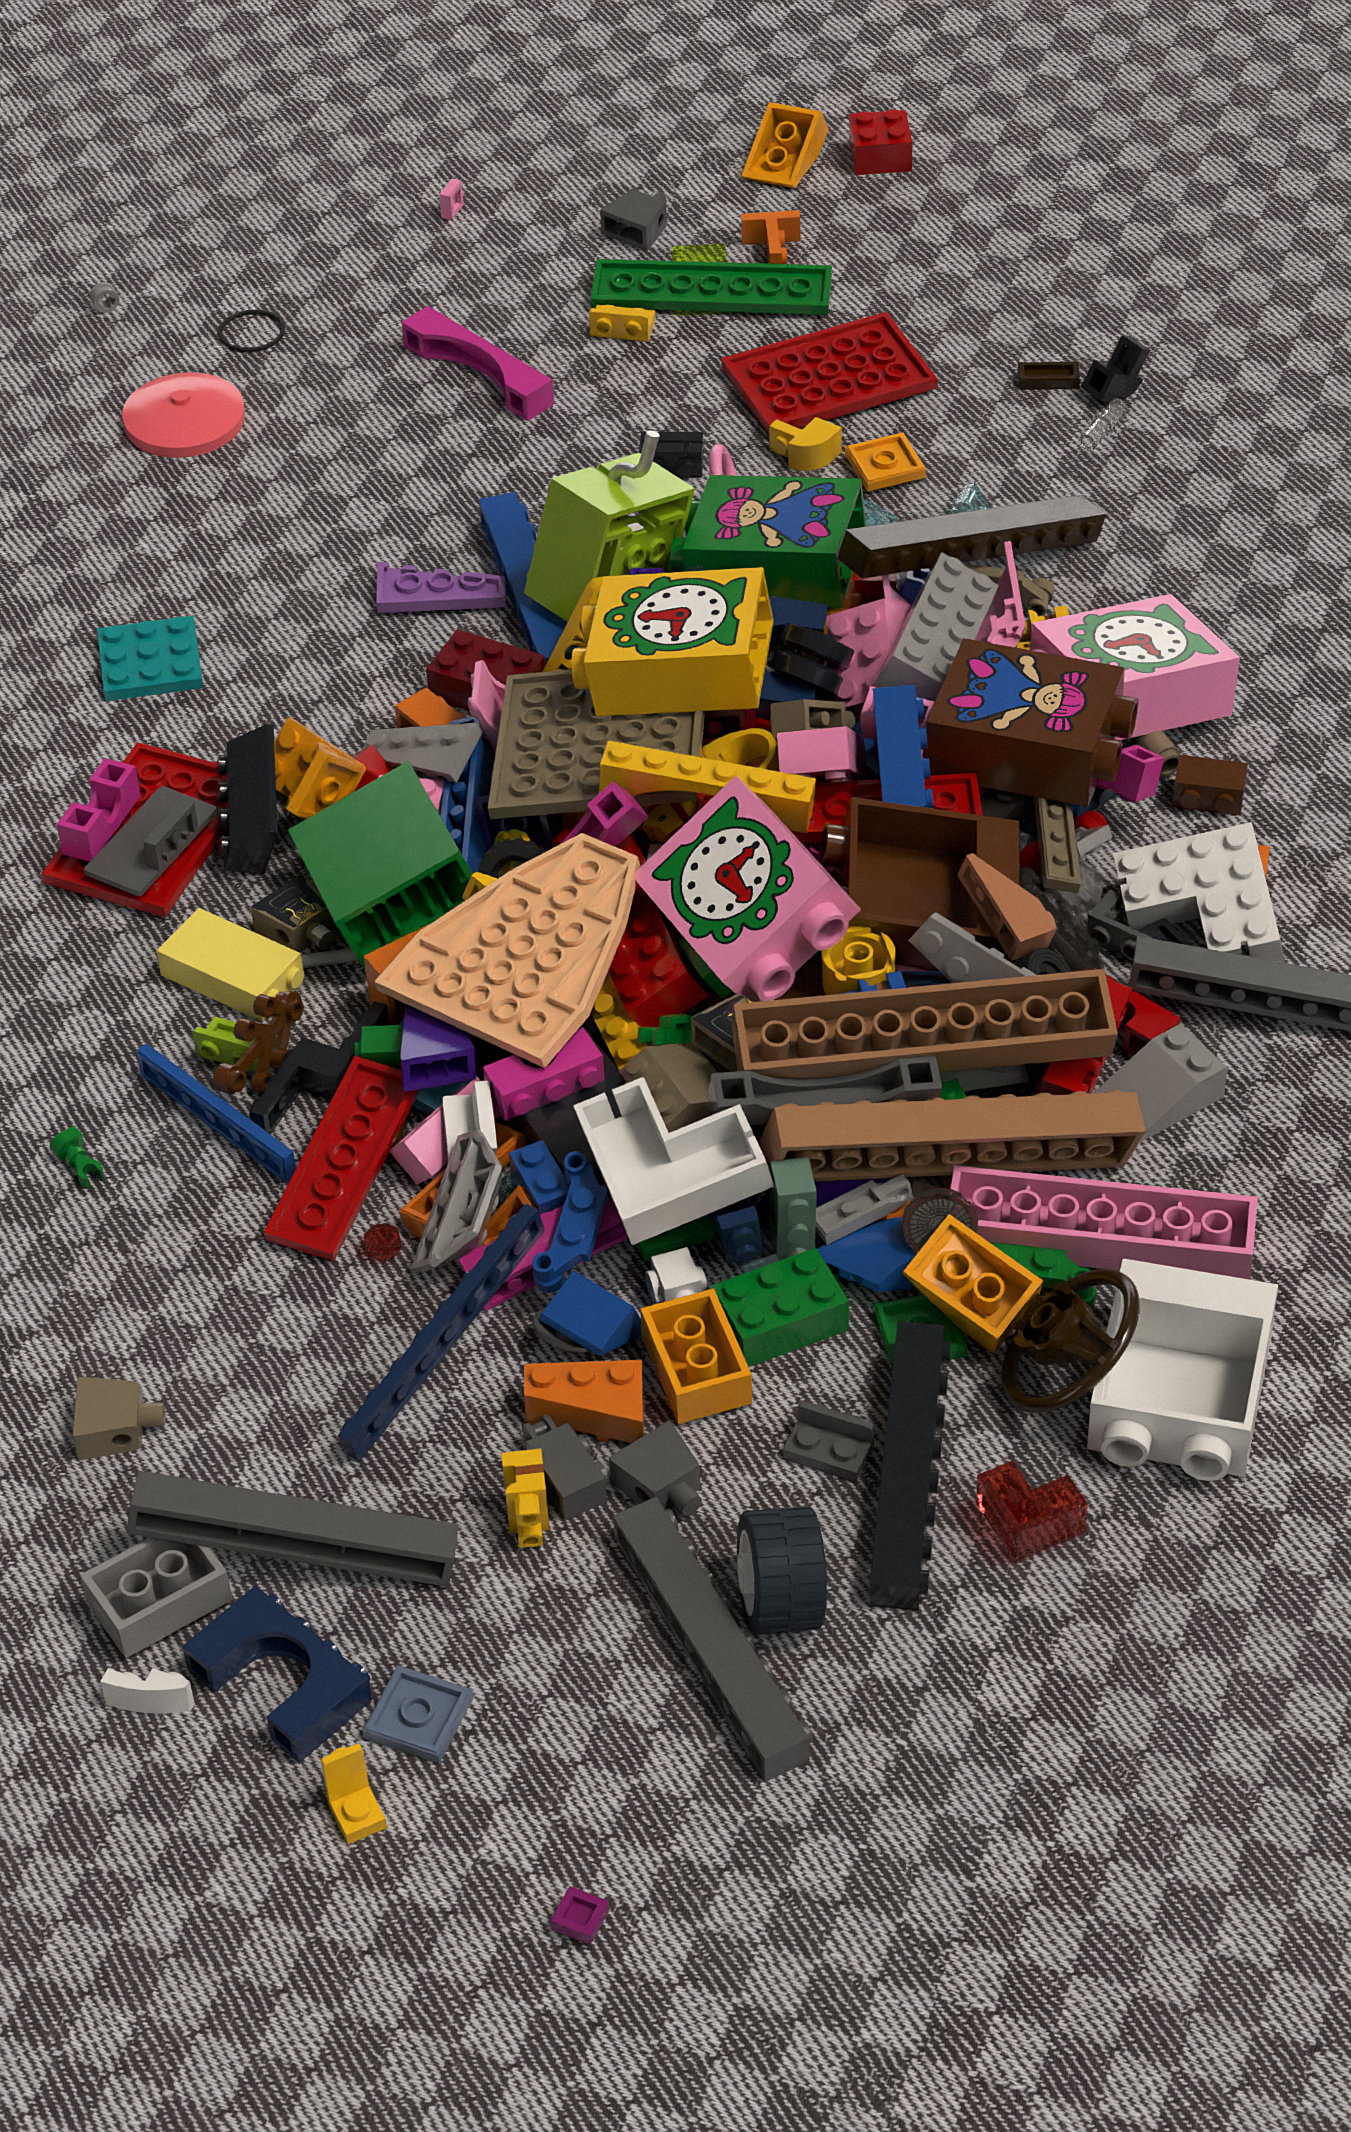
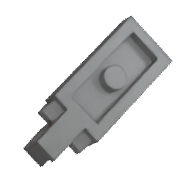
M903 1174L885 1183L876 1184L871 1180L817 1207L815 1231L828 1245L892 1213L913 1199L910 1182Z

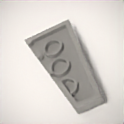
M476 723L378 729L371 731L362 750L373 744L392 770L409 761L415 773L417 771L424 772L428 777L435 779L443 776L449 782L457 783L482 734V730Z

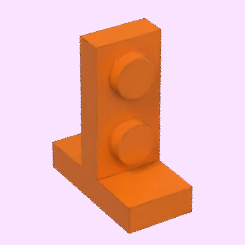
M800 211L741 214L742 245L766 244L768 264H787L785 242L801 241Z

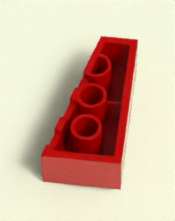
M1106 979L1118 1032L1128 1008L1133 988ZM1107 1056L1047 1062L1049 1067L1045 1075L1040 1076L1034 1095L1039 1093L1069 1095L1077 1091L1092 1094Z

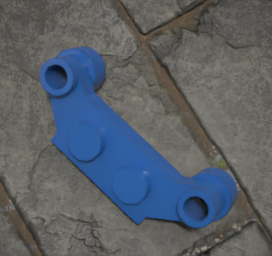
M579 1151L570 1152L564 1159V1176L570 1187L551 1248L546 1252H540L535 1255L532 1261L534 1281L537 1287L546 1293L556 1292L565 1283V1272L581 1261L590 1262L610 1196L608 1188L600 1187L592 1163Z

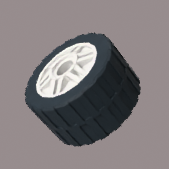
M810 1506L743 1511L739 1517L737 1532L739 1591L744 1619L748 1630L753 1635L819 1630L823 1626L827 1609L826 1559L820 1524L814 1509Z

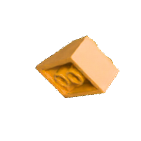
M769 102L743 169L742 179L796 188L819 156L829 131L822 112Z
M948 1214L903 1271V1275L958 1328L993 1354H995L1015 1326V1319L1022 1307L1035 1294L1038 1293L1040 1295L1043 1280L950 1214Z

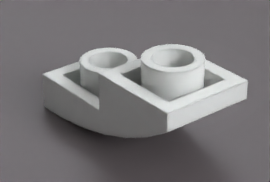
M108 1668L100 1681L106 1705L119 1709L165 1714L191 1711L195 1704L190 1681L176 1672L166 1673L152 1668L146 1680L143 1681L133 1673H120Z

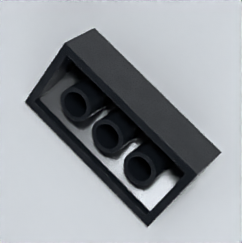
M265 724L227 741L224 754L217 757L216 775H221L222 782L219 781L217 787V802H222V808L218 812L217 826L218 829H223V835L219 839L218 855L224 856V870L266 873L278 833L273 724Z

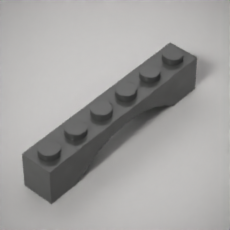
M935 1055L898 1058L862 1072L823 1079H783L761 1075L750 1070L713 1073L707 1097L711 1116L740 1104L751 1126L767 1124L774 1107H779L783 1104L794 1103L798 1106H812L822 1102H833L836 1105L852 1104L861 1100H867L871 1103H884L895 1099L925 1101L929 1098L940 1097L942 1084Z

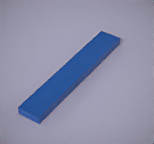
M147 1043L137 1049L140 1072L144 1078L281 1180L287 1183L290 1182L296 1170L294 1152Z

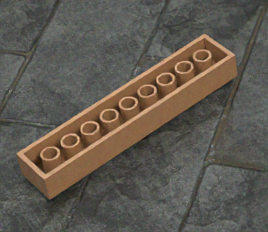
M1104 969L740 1003L733 1005L731 1022L738 1071L750 1070L765 1076L798 1080L849 1075L884 1065L898 1058L936 1055L939 1072L1112 1056L1118 1035Z
M1110 1090L1105 1093L1087 1094L1084 1091H1077L1069 1095L1039 1093L1034 1096L1016 1097L1012 1094H1006L997 1098L967 1096L956 1100H944L940 1097H933L925 1101L895 1099L884 1103H871L867 1100H861L852 1104L835 1105L833 1102H822L812 1106H798L794 1103H788L774 1107L758 1144L767 1162L769 1172L771 1161L809 1157L814 1181L895 1178L901 1174L905 1177L953 1175L954 1165L1014 1172L1124 1167L1146 1130L1137 1092Z

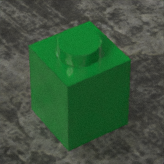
M404 1025L362 1026L361 1041L355 1042V1056L401 1070L400 1055Z

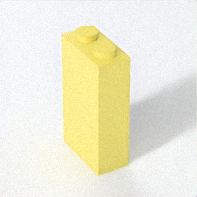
M198 908L157 950L161 976L262 1022L266 1017L255 1015L253 1011L256 997L259 994H264L275 998L279 992L297 989L304 979L301 953L201 908Z

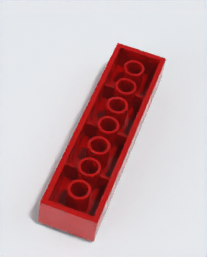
M581 819L551 839L553 846H558ZM633 832L616 846L621 850L638 856L641 866L646 862ZM636 883L626 929L608 971L627 1014L640 1027H659L660 1016L685 1013L709 995L698 971L678 945V940L681 938L678 929L643 888Z

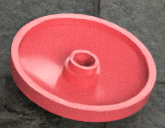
M186 372L162 376L139 387L125 402L122 419L126 436L141 450L157 456L181 458L205 454L230 442L239 433L244 424L245 408L241 393L230 382L210 374Z

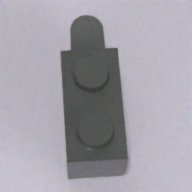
M548 1414L541 1416V1421L538 1423L522 1425L527 1450L540 1448L542 1450L546 1493L564 1521L607 1502L606 1485L609 1484L607 1471L601 1462H594L591 1457L590 1447L582 1434L577 1436L569 1423L557 1427Z

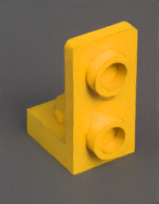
M357 1743L350 1747L338 1748L328 1756L321 1759L328 1805L347 1844L386 1829V1819L369 1787L364 1751L361 1745Z

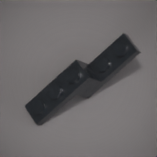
M374 1001L368 1011L360 1015L356 1028L350 1037H346L343 1040L340 1049L302 1037L296 1047L287 1053L284 1064L278 1073L270 1077L267 1088L261 1097L255 1099L252 1103L249 1113L250 1119L271 1135L302 1090L332 1100L355 1056V1042L361 1041L362 1026L389 1025L387 1005Z

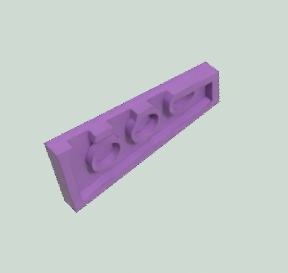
M378 562L377 612H427L432 610L506 607L505 576L464 572L461 576H456L449 573L446 569L435 568L434 573L417 571V566L404 565L402 569L389 568V563Z

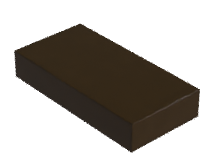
M1079 362L1018 363V390L1080 389Z

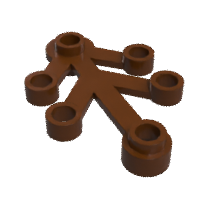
M293 990L279 992L275 998L264 994H259L256 997L253 1011L258 1016L266 1018L273 1016L268 1024L256 1023L254 1020L239 1018L234 1026L235 1038L247 1042L252 1041L254 1038L256 1039L235 1065L221 1063L217 1067L213 1078V1085L217 1091L227 1094L242 1091L246 1083L245 1073L258 1058L256 1071L251 1080V1088L254 1092L264 1093L272 1076L271 1073H268L269 1065L271 1064L276 1069L282 1067L286 1055L290 1051L287 1049L291 1027L303 1014L304 1005L298 992ZM278 1034V1036H277V1041H276V1046H275V1049L273 1050L275 1037H276V1035Z

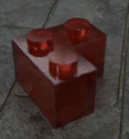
M1013 1460L977 1475L976 1505L1014 1562L1086 1533L1088 1503L1069 1475L1032 1489Z

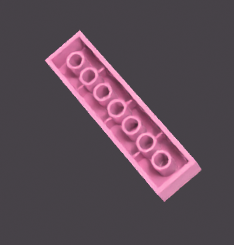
M954 1165L949 1197L961 1201L972 1211L976 1221V1233L989 1243L995 1242L1066 1250V1256L1076 1265L1082 1267L1120 1270L1122 1260L1129 1259L1250 1280L1258 1197ZM958 1206L950 1215L955 1217L962 1208Z

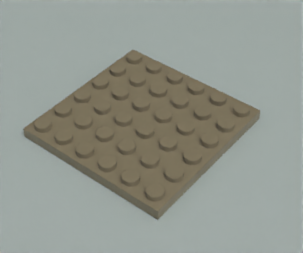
M572 669L507 675L488 802L490 819L587 811L589 808L587 804L599 794L600 763L608 741L701 757L705 711L596 716L590 689L575 688ZM655 791L636 795L634 799L640 806L697 801L698 793L689 791Z

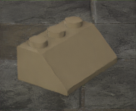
M691 1042L646 1046L619 1070V1073L627 1083L644 1077L668 1133L711 1116L707 1095L711 1076L713 1073L718 1072L702 1051L692 1045Z

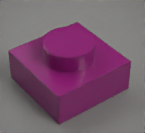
M569 1886L551 1919V1930L591 1945L609 1912V1901Z

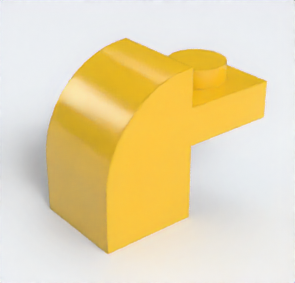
M815 417L802 430L777 419L769 426L770 451L787 457L788 468L800 471L820 469L830 464L842 452V427Z

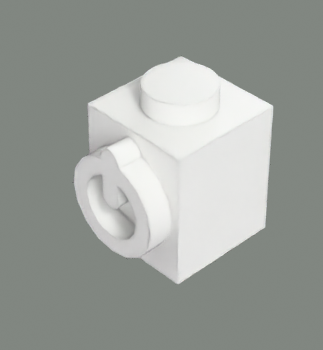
M687 1247L652 1256V1270L645 1272L648 1292L654 1304L702 1292V1289L707 1287L703 1268L701 1266L695 1267Z

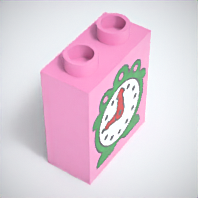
M1172 594L1032 623L1029 650L1125 667L1123 696L1138 698L1139 701L1137 720L1132 737L1232 715L1240 657ZM1115 737V740H1123V739H1125V738Z
M737 776L724 786L636 871L635 876L637 883L719 979L733 992L744 995L752 1002L770 1001L782 996L793 984L795 972L818 950H825L836 945L846 934L849 921L861 911V908L776 814Z

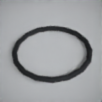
M245 310L227 317L219 326L218 336L221 343L230 349L241 352H255L267 349L278 343L284 336L285 325L282 318L273 312ZM247 314L271 316L281 326L280 334L273 341L257 347L232 345L224 339L222 333L223 328L229 321Z

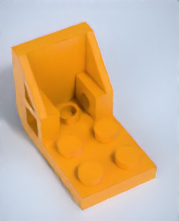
M287 717L274 741L276 790L288 797L286 801L287 810L306 819L353 793L366 771L365 765Z

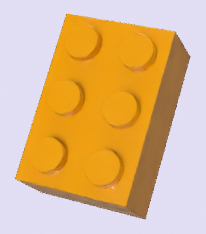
M714 1288L640 1308L642 1339L678 1424L752 1404V1374Z

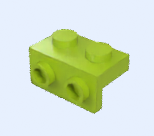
M214 1016L206 1029L196 1027L193 1031L197 1056L232 1065L237 1063L256 1038L250 1042L236 1039L234 1036L236 1022ZM277 1034L276 1037H275L273 1050L275 1049V1046H276V1041H277V1036H278V1034ZM258 1058L248 1069L249 1071H256Z

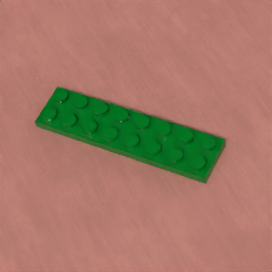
M597 259L591 294V308H596L597 305H613L615 307L643 308L648 310L828 315L832 265Z

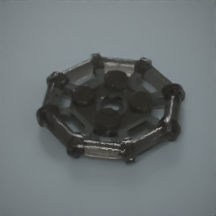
M1021 867L1019 869V886L1038 898L1045 910L1050 912L1055 920L1057 930L1049 945L1066 962L1071 972L1094 970V968L1104 969V964L1099 959L1101 946L1097 939L1091 937L1077 914L1079 909L1076 905L1071 906L1056 889L1043 887L1042 874L1037 875L1031 868Z

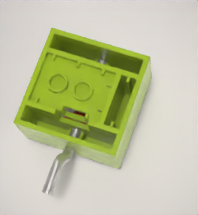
M655 431L646 432L641 454L635 453L600 464L595 469L588 467L551 478L547 489L548 494L544 511L540 518L541 523L537 540L533 548L534 552L530 569L527 573L524 593L567 622L585 587L594 578L629 575L631 567L663 568L664 573H672L670 565L672 541L675 537L683 536L695 488L653 462L659 434ZM634 512H638V513H639L638 515H635V516H631V517L628 516V514H631V513H634ZM637 522L643 526V529L632 532V529L627 525Z

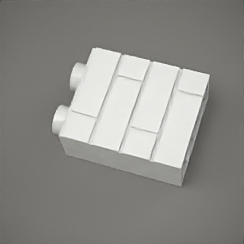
M1123 1259L1120 1272L1127 1275L1137 1287L1140 1298V1314L1134 1335L1125 1352L1112 1370L1094 1387L1090 1404L1087 1449L1100 1451L1109 1461L1121 1466H1138L1146 1462V1460L1179 1465L1188 1475L1205 1481L1218 1480L1226 1476V1474L1245 1477L1271 1342L1278 1284ZM1117 1287L1106 1332L1113 1339L1119 1329L1124 1312V1298Z

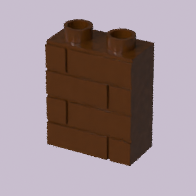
M851 797L841 824L825 823L819 846V863L823 866L836 867L835 881L861 908V911L849 921L848 927H870L871 933L881 936L882 932L887 935L895 947V964L911 967L919 965L922 968L938 970L908 941L935 912L975 936V941L988 949L993 947L1005 955L1004 959L1009 960L1006 952L957 875L966 855L973 853L1019 885V821Z

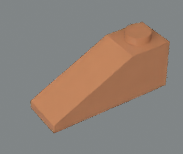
M973 853L966 855L957 876L1009 959L1013 961L1026 956L1036 949L1048 948L1057 927L1052 914L1045 910L1040 900Z

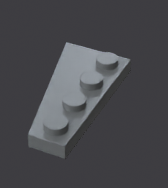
M936 912L908 940L951 983L1036 975L1025 967L1020 969L1004 959L1005 955L993 947L988 949L975 941V936Z

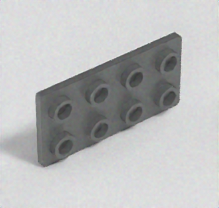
M159 787L85 866V875L136 896H142L217 814L216 806L167 787Z

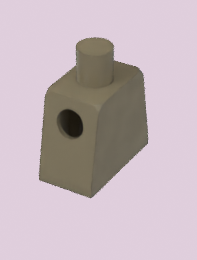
M78 1377L73 1425V1440L78 1460L138 1450L142 1446L143 1427L165 1426L166 1414L164 1403H144L140 1384L136 1381Z

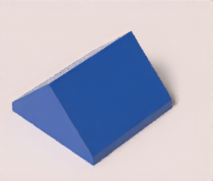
M574 1270L541 1313L540 1317L542 1322L598 1356H602L642 1336L641 1318L634 1306Z

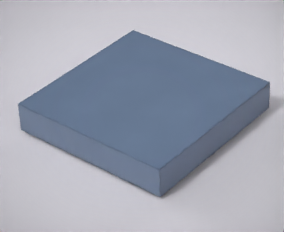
M397 1665L362 1730L363 1738L440 1764L474 1698L473 1690Z

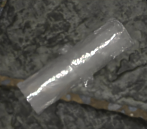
M1112 399L1101 413H1097L1092 418L1091 425L1079 437V442L1084 449L1093 451L1105 436H1109L1114 432L1116 423L1128 411L1126 404L1122 400Z

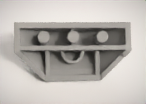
M477 1129L457 1137L410 1269L416 1273L438 1267L467 1255L474 1248L481 1247L486 1239L487 1229L485 1228L490 1214L494 1212L499 1202L497 1194L502 1182V1165L484 1134Z

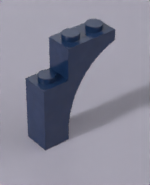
M747 1198L707 1214L714 1228L715 1239L717 1242H720L727 1264L749 1262L757 1255L764 1253L759 1218L755 1206L751 1207Z

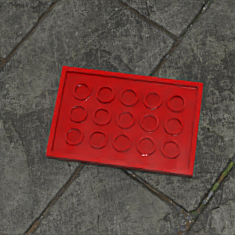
M887 312L721 358L722 369L768 435L769 426L776 419L796 428L807 426L815 417L822 420L838 418L846 414L866 410L938 388V378Z
M137 742L122 763L136 767L141 796L109 841L161 786L216 806L217 814L142 896H136L86 876L84 868L89 861L63 855L61 847L41 874L44 884L166 917L211 853L220 836L223 835V829H218L217 826L218 812L222 808V802H217V787L219 781L222 782L221 775H216L215 762Z

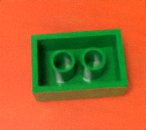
M817 1248L711 1285V1289L714 1288L748 1367L849 1331V1300Z

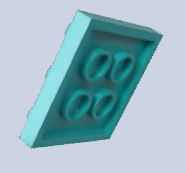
M194 615L97 628L105 701L204 688Z

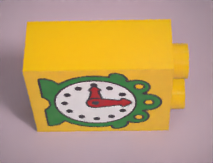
M763 567L603 576L597 604L584 605L582 609V634L587 647L574 648L571 661L574 686L576 689H590L596 716L758 708L774 622Z

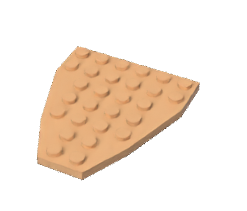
M583 833L510 870L420 930L374 981L378 991L545 1068L591 1013L626 929L637 883L635 880L636 871L641 867L638 856Z

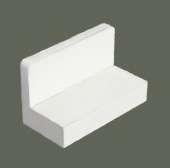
M474 1082L472 1095L444 1096L442 1099L448 1162L458 1135L476 1129L484 1134L496 1155L497 1141L490 1082Z

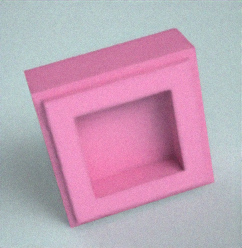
M452 178L439 194L441 218L451 220L464 205L461 180Z

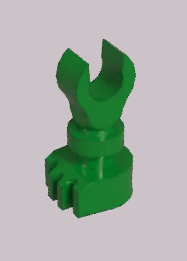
M75 1126L61 1131L52 1139L50 1150L59 1160L66 1161L71 1168H75L80 1185L90 1189V1181L86 1174L89 1172L96 1173L103 1181V1167L100 1162L87 1156L88 1154L82 1146L84 1143L83 1135Z

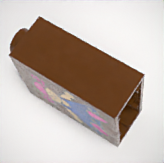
M963 638L926 721L928 749H926L925 758H929L930 776L976 773L978 786L1088 807L1098 780L1114 782L1117 777L1122 755V741L1115 740V737L1131 739L1134 732L1139 701L1138 698L1123 696L1125 667Z

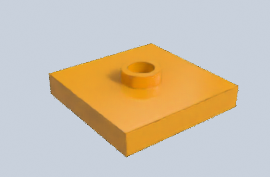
M904 433L845 446V456L857 476L861 479L867 492L926 478V468Z

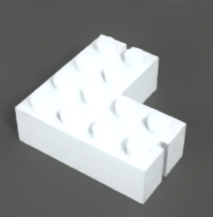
M1252 822L1113 853L1130 928L1139 930L1163 918H1166L1171 924L1200 918L1207 949L1243 955L1241 946L1248 944L1250 957L1284 962L1281 940Z
M644 1077L612 1089L622 1116L617 1119L614 1118L605 1093L573 1105L631 1245L774 1187L765 1157L755 1136H753L752 1129L740 1104L668 1133Z

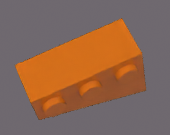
M642 1360L524 1364L526 1422L530 1425L540 1422L541 1416L548 1414L557 1427L569 1423L574 1432L576 1430L597 1435V1440L609 1443L610 1439L633 1443L644 1436Z

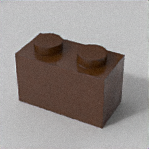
M1180 755L1174 782L1172 807L1241 816L1248 763Z

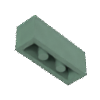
M809 1157L771 1161L770 1175L774 1187L770 1188L769 1236L775 1262L815 1248L817 1191Z

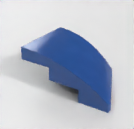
M906 1216L870 1223L817 1249L827 1265L830 1264L839 1268V1276L858 1282L862 1286L876 1292L910 1290L912 1282L903 1275V1271L918 1252L910 1246L906 1239L904 1231ZM933 1232L918 1246L920 1249L932 1236Z

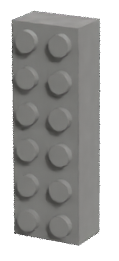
M941 552L924 579L875 684L879 687L915 684L916 697L935 702L963 638L975 640L999 585L992 582L986 575L978 574L966 567L957 558L949 557Z

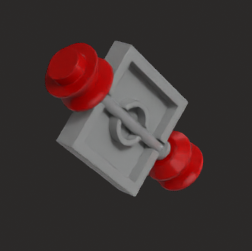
M1087 811L1074 818L1078 861L1080 862L1086 859L1085 855L1102 850L1101 844L1111 839L1112 834L1105 818L1096 811ZM1038 840L1023 847L1019 854L1021 869L1027 875L1034 878L1042 877Z

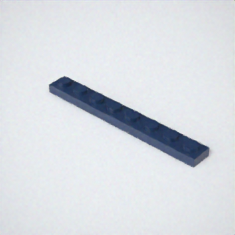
M525 1203L520 1211L508 1220L503 1232L495 1242L490 1243L486 1247L482 1258L473 1269L464 1274L459 1286L448 1299L439 1305L435 1316L427 1326L417 1332L413 1343L401 1357L392 1363L389 1373L380 1384L371 1389L365 1402L355 1415L345 1421L338 1437L349 1456L359 1462L362 1460L545 1232L538 1209Z

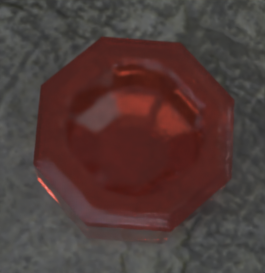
M388 1223L372 1225L364 1234L367 1255L378 1261L393 1259L402 1249L398 1228Z

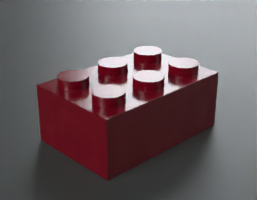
M457 629L426 668L428 689L436 696H441L448 705L470 711L468 699L472 697L471 674H474L475 662L483 660L491 675L497 681L506 685L507 675L543 672L545 668V655Z

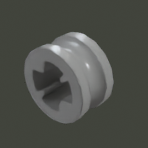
M101 282L91 289L90 299L99 312H111L118 306L120 301L119 295L112 284ZM109 294V297L106 296V300H100V298L103 299V295Z

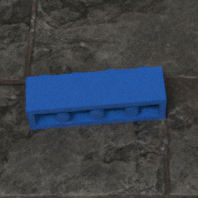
M915 684L873 688L882 801L933 809L932 789H925L924 780L931 779L929 758L922 759L921 749H928L926 728H919L918 719H925L923 698H916Z

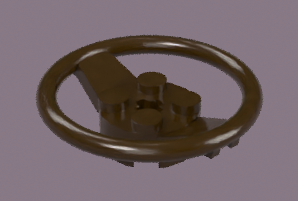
M1112 1269L1088 1271L1071 1278L1063 1284H1053L1052 1292H1049L1044 1297L1037 1293L1022 1307L1015 1319L1013 1329L1016 1332L1005 1353L1001 1370V1383L1004 1395L1014 1407L1029 1413H1044L1062 1408L1089 1392L1112 1370L1128 1347L1137 1327L1140 1314L1139 1293L1136 1285L1127 1275ZM1104 1284L1115 1286L1121 1291L1124 1298V1312L1114 1339L1098 1327L1099 1320L1093 1314L1092 1308L1076 1293L1089 1287ZM1023 1350L1039 1365L1049 1366L1056 1364L1061 1368L1067 1366L1075 1359L1093 1366L1068 1387L1043 1397L1026 1396L1020 1391L1017 1384V1368Z

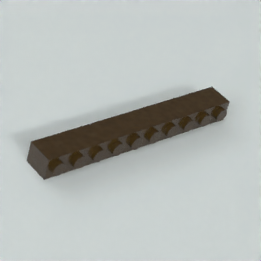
M1083 495L847 529L837 559L861 579L932 568L941 552L949 557L957 558L962 563L1005 556L1004 542L1011 541L1013 555L1097 542L1102 531L1106 513Z

